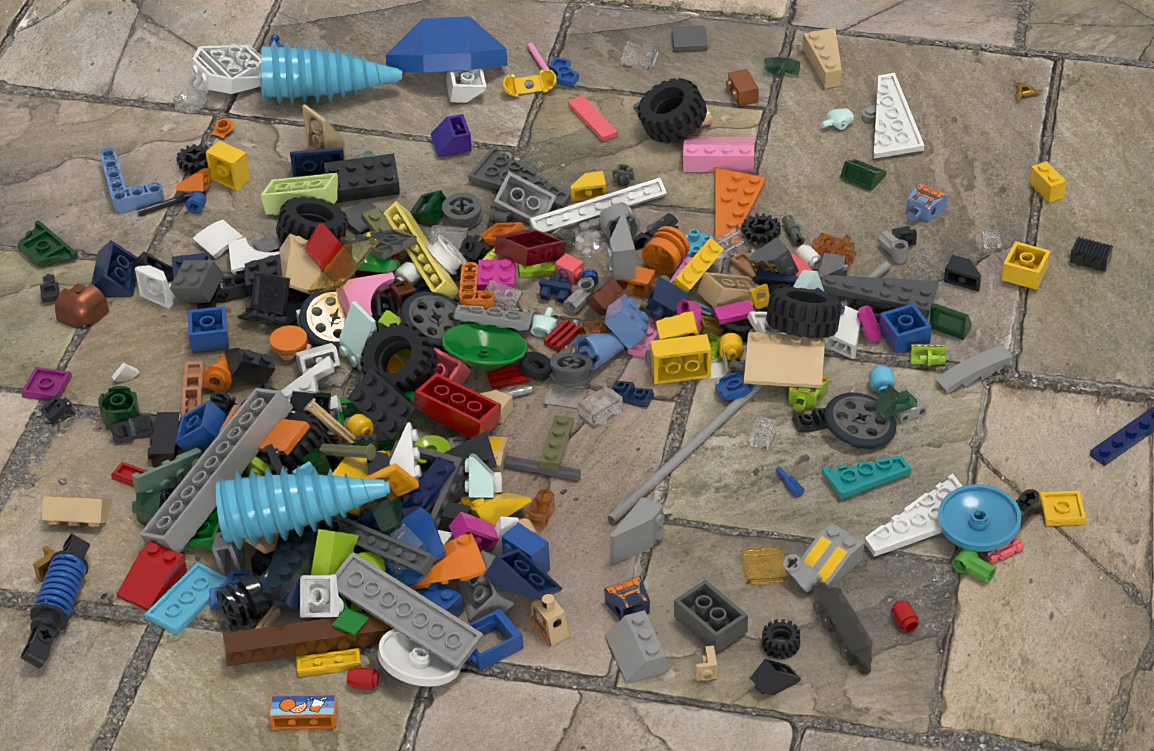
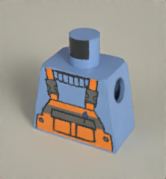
M918 182L907 199L906 212L908 213V218L911 221H916L918 218L926 222L932 220L946 210L948 195Z

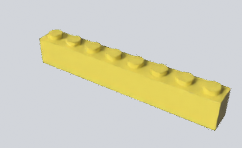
M395 201L383 214L393 229L417 236V243L406 248V251L430 290L454 299L459 293L456 284L447 270L428 250L427 246L430 243L411 213Z

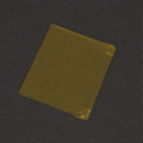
M371 238L368 241L345 244L308 291L313 293L335 289L337 291L342 290L370 252L379 244V241L376 238Z

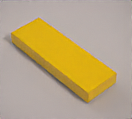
M359 648L296 657L298 677L348 671L349 668L361 667Z

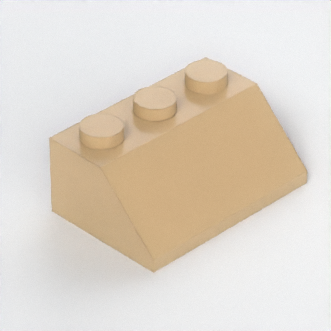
M62 495L43 496L41 520H48V524L60 525V521H67L70 526H80V522H87V526L99 527L100 523H106L112 498Z

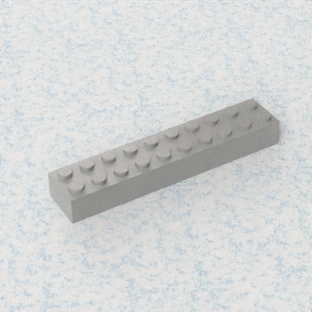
M261 388L254 389L139 535L146 544L152 540L178 553L183 551L188 541L196 534L202 523L208 519L213 509L217 507L216 482L221 481V477L224 480L234 479L236 470L242 475L245 468L260 451L258 447L278 421L286 419L293 406L281 391Z

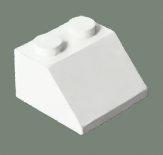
M483 69L447 71L446 84L450 102L467 103L487 88Z

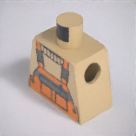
M546 594L542 599L534 601L531 605L530 622L552 647L568 639L569 632L566 613L556 602L554 596Z

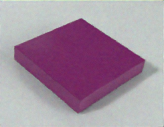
M35 367L21 392L22 397L50 401L56 394L61 397L72 378L71 372Z

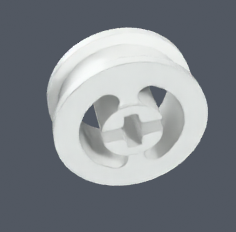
M438 235V240L433 245L429 244L427 248L447 271L456 275L458 273L457 269L461 265L466 264L467 261L449 240L442 235Z

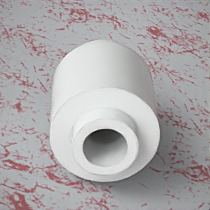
M801 245L796 251V256L801 258L812 270L817 269L821 265L822 257L811 246Z

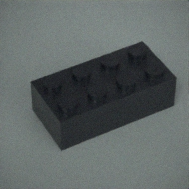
M394 153L324 163L325 174L337 173L338 175L337 201L335 203L400 194Z
M371 367L347 397L353 405L395 442L400 440L407 423L410 422L413 429L418 430L428 417L422 409L391 381Z

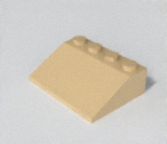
M749 332L744 384L822 388L825 337L817 339L780 333Z

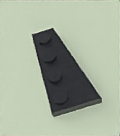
M487 431L444 452L445 454L462 458L464 464L470 454H476L490 469L497 467ZM429 461L421 464L422 477H419V487L423 488L445 482L451 467ZM464 471L465 476L469 475V472Z

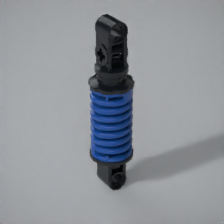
M73 533L65 541L63 550L57 551L51 556L48 571L36 601L30 610V619L32 620L30 625L31 633L20 658L39 669L44 665L49 656V650L54 638L59 635L60 630H64L68 626L69 616L76 602L83 579L89 570L88 562L84 558L90 543Z

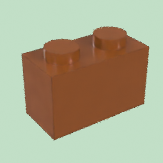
M748 69L728 73L726 87L731 91L733 100H736L739 106L758 102L759 88Z

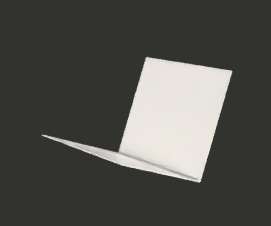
M724 349L723 362L711 363L710 378L727 375V359Z

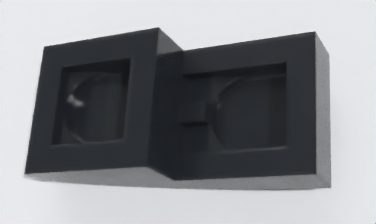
M150 413L110 424L114 443L154 433Z

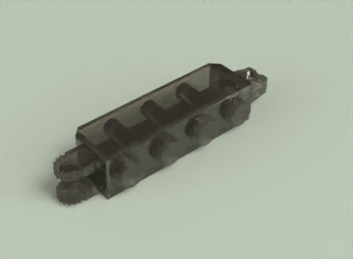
M825 582L814 584L812 591L815 597V602L813 603L815 613L819 614L822 618V624L831 633L833 643L837 644L840 648L842 658L846 659L850 666L855 665L860 674L868 675L871 672L872 640L841 589L836 587L829 588Z

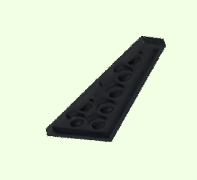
M325 520L319 522L318 529L337 532L339 526L337 522H333L332 526H329ZM310 525L304 527L301 537H299L294 529L290 530L286 541L279 535L262 590L264 599L282 601L308 569L314 559L318 530L314 532Z

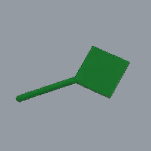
M340 595L344 603V611L334 621L332 626L355 636L369 620V617L348 609L345 597Z

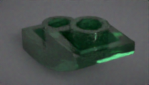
M771 57L764 60V69L772 74L780 75L783 69L789 74L798 75L801 70L800 61L794 59Z

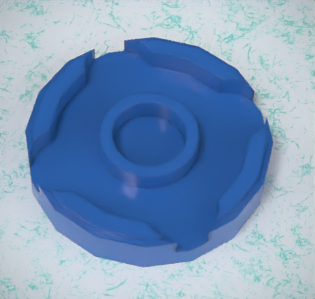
M735 372L723 376L719 383H716L715 390L719 398L735 400L748 395L752 391L754 384H744V375H741L740 372Z

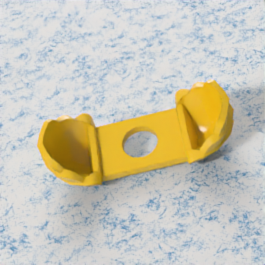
M548 69L540 70L539 75L516 78L514 74L507 75L504 78L502 89L505 93L515 97L521 94L541 91L545 93L554 87L556 75L552 70ZM526 81H532L534 83V87L532 89L525 88L524 83Z

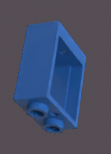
M501 609L468 624L483 633V635L497 629L506 639L482 653H479L477 649L473 651L468 659L479 670L523 649L522 633Z

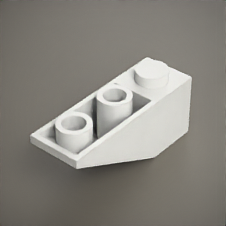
M409 422L393 453L390 465L396 463L419 483V477H422L420 465H417V459H420V452L415 444V441H418L417 429H413Z

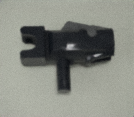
M667 213L658 221L648 225L645 233L641 232L634 238L635 250L645 247L657 230L663 226H671L678 229L679 227L676 225L678 219L674 215Z

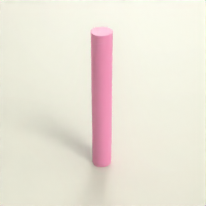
M532 42L528 43L527 47L542 70H550Z

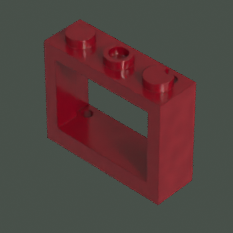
M533 228L496 236L494 253L528 267L559 260L565 253L566 241Z

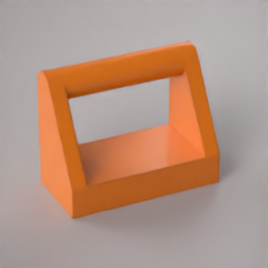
M203 168L185 178L175 186L176 190L205 191L211 186V168Z

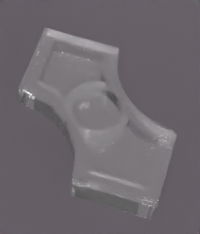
M334 367V373L317 380L318 390L321 391L326 388L342 389L352 378L351 372Z

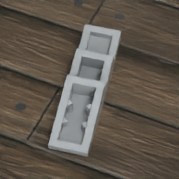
M1001 345L966 359L935 379L941 388L949 394L961 384L967 387L979 377L982 380L986 379L1013 360L1014 357Z

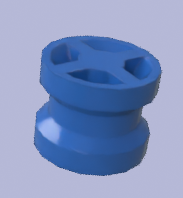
M199 191L192 192L185 203L186 209L194 214L200 213L207 202V198Z

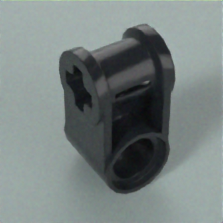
M238 274L222 278L216 289V300L226 302L248 297L249 292L246 288L245 275Z

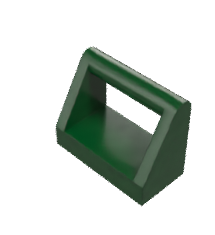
M853 159L844 162L840 178L872 190L883 180L887 172Z
M442 190L420 196L410 211L417 224L431 227L438 223L444 214L442 204L446 199ZM427 203L423 211H419L423 204Z
M932 303L929 324L932 326L931 329L964 340L972 326L969 315Z

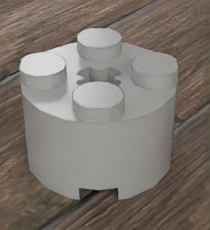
M626 203L613 204L602 209L600 212L599 225L609 241L621 215L624 214L632 241L637 231H640V222Z

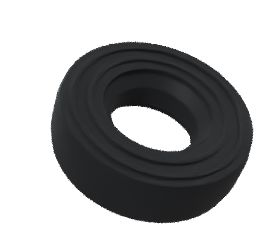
M526 352L519 361L521 373L532 380H546L553 371L550 366V358L539 352ZM530 364H537L543 369L534 368Z

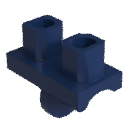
M557 273L556 277L550 276L549 280L540 278L538 282L540 287L539 295L542 300L548 301L551 294H556V301L564 304V301L574 292L572 291V284H569L567 279H563L562 273Z

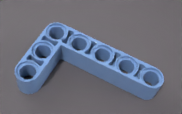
M106 147L100 151L102 167L115 212L135 211L165 201L163 187L158 182L126 188L115 149Z

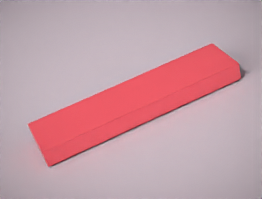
M583 95L568 101V106L603 142L618 136V131Z

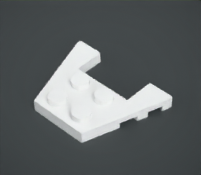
M330 356L320 361L281 390L289 402L292 391L319 392L317 380L335 372ZM337 395L331 397L330 412H342L340 399Z

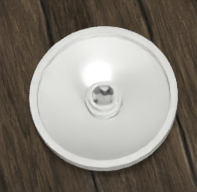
M395 629L388 631L380 640L378 647L380 664L389 674L401 681L418 686H439L451 682L460 673L461 668L459 670Z

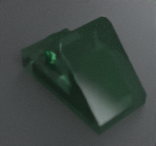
M889 385L875 403L873 409L883 419L916 407L917 399L907 390L898 392Z

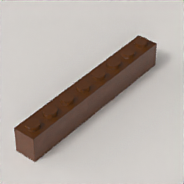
M361 613L369 617V620L355 636L333 627L332 624L338 618L333 617L223 633V646L227 666H237L267 660L378 645L383 635L393 628L370 613Z

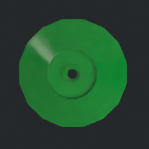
M467 323L457 325L448 329L441 337L442 346L450 355L462 361L466 366L478 371L499 369L523 358L528 351L527 342L519 333L509 328H498L496 325Z

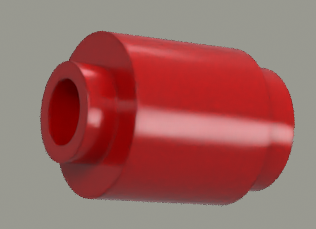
M900 600L893 604L891 614L900 629L905 632L915 630L919 626V618L910 603Z
M363 667L349 668L347 673L348 686L373 690L375 686H378L379 673H376V669Z

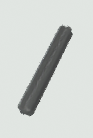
M506 456L504 462L505 467L574 481H579L581 477V470L565 466H560L559 470L539 468V461Z

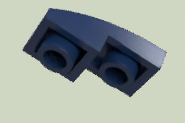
M616 381L609 395L630 405L648 407L654 397L653 389L635 388L634 382Z

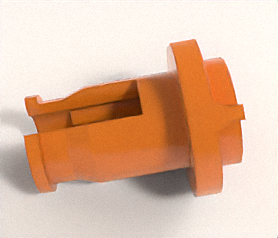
M225 354L220 355V359L215 364L204 369L202 373L204 389L208 388L214 392H223L230 388L233 378L231 377Z

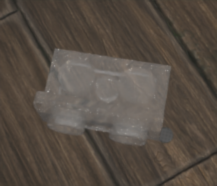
M490 280L485 291L494 293L495 307H500L503 311H509L511 308H519V312L523 311L519 304V300L523 295L521 290Z

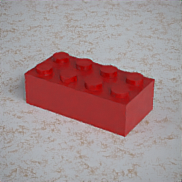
M438 373L427 380L414 394V403L429 418L471 439L485 431L488 433L499 423L502 404Z

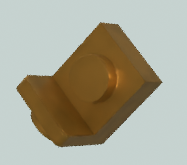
M701 316L700 335L705 333L708 335H722L724 329L722 325H719L716 318Z
M48 546L43 547L44 557L33 564L36 577L41 582L48 571L51 556L57 552L54 549L51 550Z

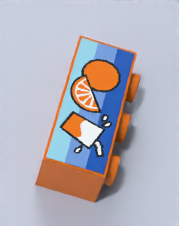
M336 695L271 696L269 713L271 730L336 729L338 705Z

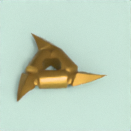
M1013 81L1018 86L1015 93L1018 102L1021 97H1029L1043 91L1034 90L1028 84Z

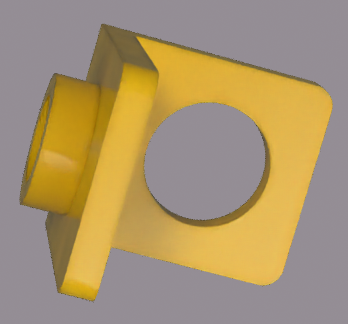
M767 284L750 290L753 301L751 304L755 308L760 310L768 305L770 294ZM763 290L765 293L764 298L757 300V293Z

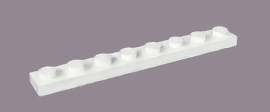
M657 178L530 218L529 223L532 229L535 228L544 233H550L600 217L602 209L613 204L623 202L627 206L632 207L666 196L667 192L661 178Z

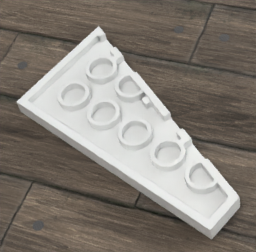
M896 74L878 75L873 159L923 151L925 145Z

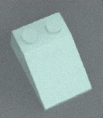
M354 301L351 303L339 337V351L343 357L350 361L353 367H356L362 373L360 359L363 356L361 353L363 348H366L365 343L367 340L373 337L372 334L375 331L377 332L376 321Z

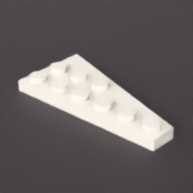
M952 473L944 483L940 482L937 484L933 491L925 493L904 508L903 513L893 516L888 524L881 525L866 536L865 545L875 557L942 533L938 523L939 506L947 494L962 487V485Z

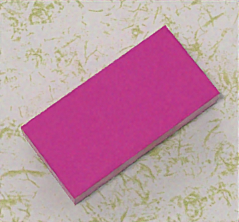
M749 300L713 308V313L719 325L748 319L749 312H755Z

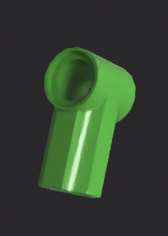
M963 549L952 560V566L958 573L966 574L968 572L986 583H989L996 573L997 567L980 559L976 551Z

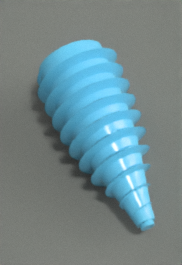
M273 40L271 47L262 46L261 96L266 99L267 103L270 98H277L280 105L283 98H289L293 105L296 98L302 97L304 104H306L308 98L313 96L317 103H319L321 96L325 95L328 96L331 102L333 96L339 93L344 100L347 92L353 91L357 97L358 91L367 88L369 91L370 87L382 86L383 84L402 80V70H399V68L381 65L376 61L374 63L367 61L364 55L360 59L353 57L351 49L346 56L340 53L338 46L334 53L328 52L326 44H324L321 51L316 50L313 42L309 49H304L300 41L296 48H290L287 40L284 47H277L275 40Z
M299 465L295 474H288L282 466L280 475H272L267 467L264 476H257L252 468L248 478H242L236 470L234 479L224 480L221 477V481L216 482L217 512L223 539L226 543L234 542L239 550L242 549L245 539H249L251 544L256 547L259 537L262 536L271 544L276 533H280L283 540L286 541L289 531L293 529L299 537L302 536L304 527L310 525L313 531L317 532L320 521L325 520L329 526H332L334 516L341 514L343 518H346L347 511L355 507L360 509L361 505L370 501L373 502L391 493L389 481L363 479L362 477L361 479L351 478L347 474L344 477L334 476L331 469H329L327 476L319 475L315 466L311 475L303 474Z

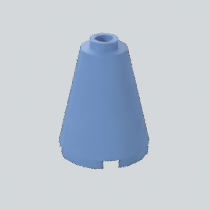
M613 332L579 335L572 343V347L575 346V352L573 353L585 355L592 360L590 372L599 368L625 347Z

